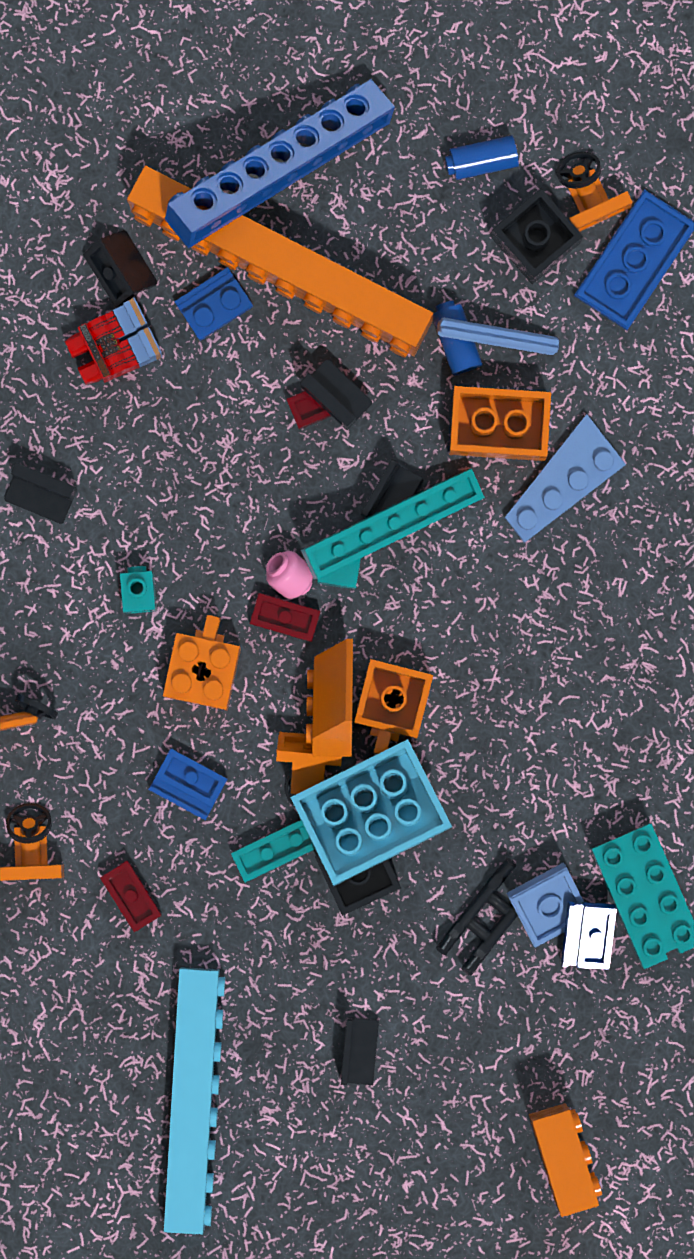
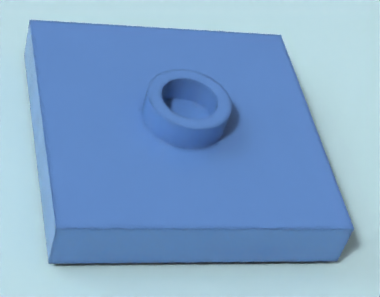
M564 862L506 893L535 948L565 932L568 901L575 904H583L584 902Z

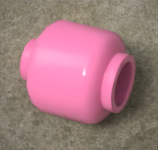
M285 551L271 557L266 566V581L273 589L289 599L304 595L310 590L313 576L306 561L293 551Z

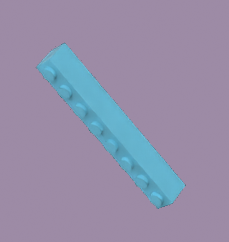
M185 967L179 969L164 1232L203 1235L205 1226H211L212 1206H206L207 1193H213L214 1173H208L209 1160H215L216 1140H210V1128L217 1127L218 1108L212 1107V1094H219L220 1075H214V1062L221 1061L222 1042H216V1029L223 1028L224 1012L217 1009L218 996L224 997L225 977H219L220 969Z

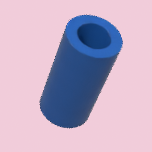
M512 135L449 149L450 155L445 156L448 175L454 174L456 180L519 167L517 149Z
M453 300L435 307L437 312L433 313V321L436 330L438 321L441 318L467 321L462 304L455 305ZM439 336L453 376L477 369L483 365L475 342Z

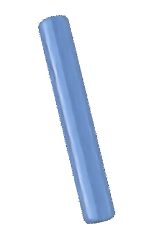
M441 318L437 324V334L441 337L547 355H554L559 349V339L555 336L450 318Z

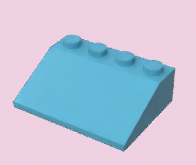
M408 739L290 797L334 886L452 828Z

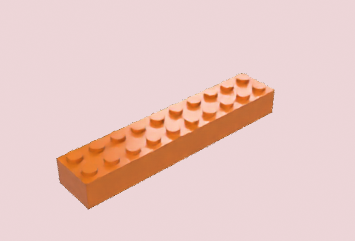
M145 165L127 198L131 212L135 214L133 218L148 227H151L152 223L163 229L162 233L175 241L180 240L179 236L165 221L168 201L179 192L186 193L191 188ZM196 206L197 208H199V209H201V210H207V209H208V208H206L205 206ZM243 215L191 247L196 252L205 256L209 252L217 255L220 258L218 262L229 269L236 270L238 266L248 272L247 277L261 285H264L266 281L272 283L277 287L275 291L288 299H293L294 295L305 301L304 306L315 313L321 314L322 310L332 314L334 316L332 320L349 329L351 324L362 330L361 335L374 343H378L379 339L391 345L389 350L404 358L408 354L415 357L432 324L433 312Z

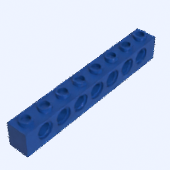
M372 79L362 85L359 83L355 84L338 100L331 99L327 101L320 111L313 115H304L297 121L294 127L287 131L285 129L278 131L263 146L256 145L240 160L236 162L234 160L229 161L214 176L210 178L209 176L203 177L188 192L175 194L168 201L165 221L189 249L390 124L395 106ZM325 128H330L334 131H328ZM299 143H305L309 147L302 146ZM274 159H281L284 162H277ZM248 174L257 175L259 178L250 177ZM222 190H230L233 194H227ZM196 206H205V207L208 208V209H207V210H201V209L197 208Z

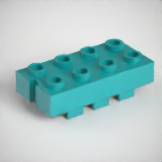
M652 823L645 824L621 837L590 848L643 969L667 960L666 953L676 949L677 953L681 954L694 948V919Z

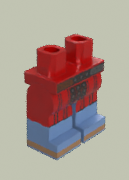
M135 297L124 302L122 306L79 326V332L65 341L72 358L89 351L93 361L78 368L85 385L100 380L106 383L162 358V352L147 325Z

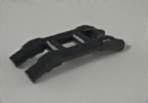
M506 858L436 946L439 953L447 955L466 929H469L482 941L461 968L467 975L471 976L518 916L513 905L495 893L516 867L515 862L510 858ZM486 903L502 914L491 930L475 918Z

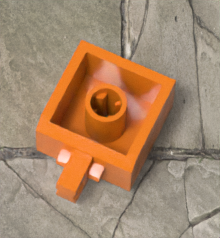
M207 615L204 631L196 630L195 636L176 633L163 697L228 711L241 647L224 643L225 635L218 634L220 617ZM206 663V668L211 671L208 678L204 676V681H199L198 675L193 673L196 666L200 668L199 664Z
M370 659L354 723L371 727L370 735L377 737L374 754L387 750L390 740L398 742L399 735L418 738L433 675ZM393 690L400 692L398 697H403V703L396 704L395 708L388 707L389 701H384L385 695H391Z

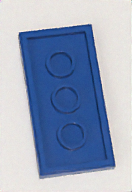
M644 189L574 297L628 331L693 233L694 221Z

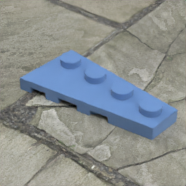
M587 414L505 516L506 521L523 543L626 465Z

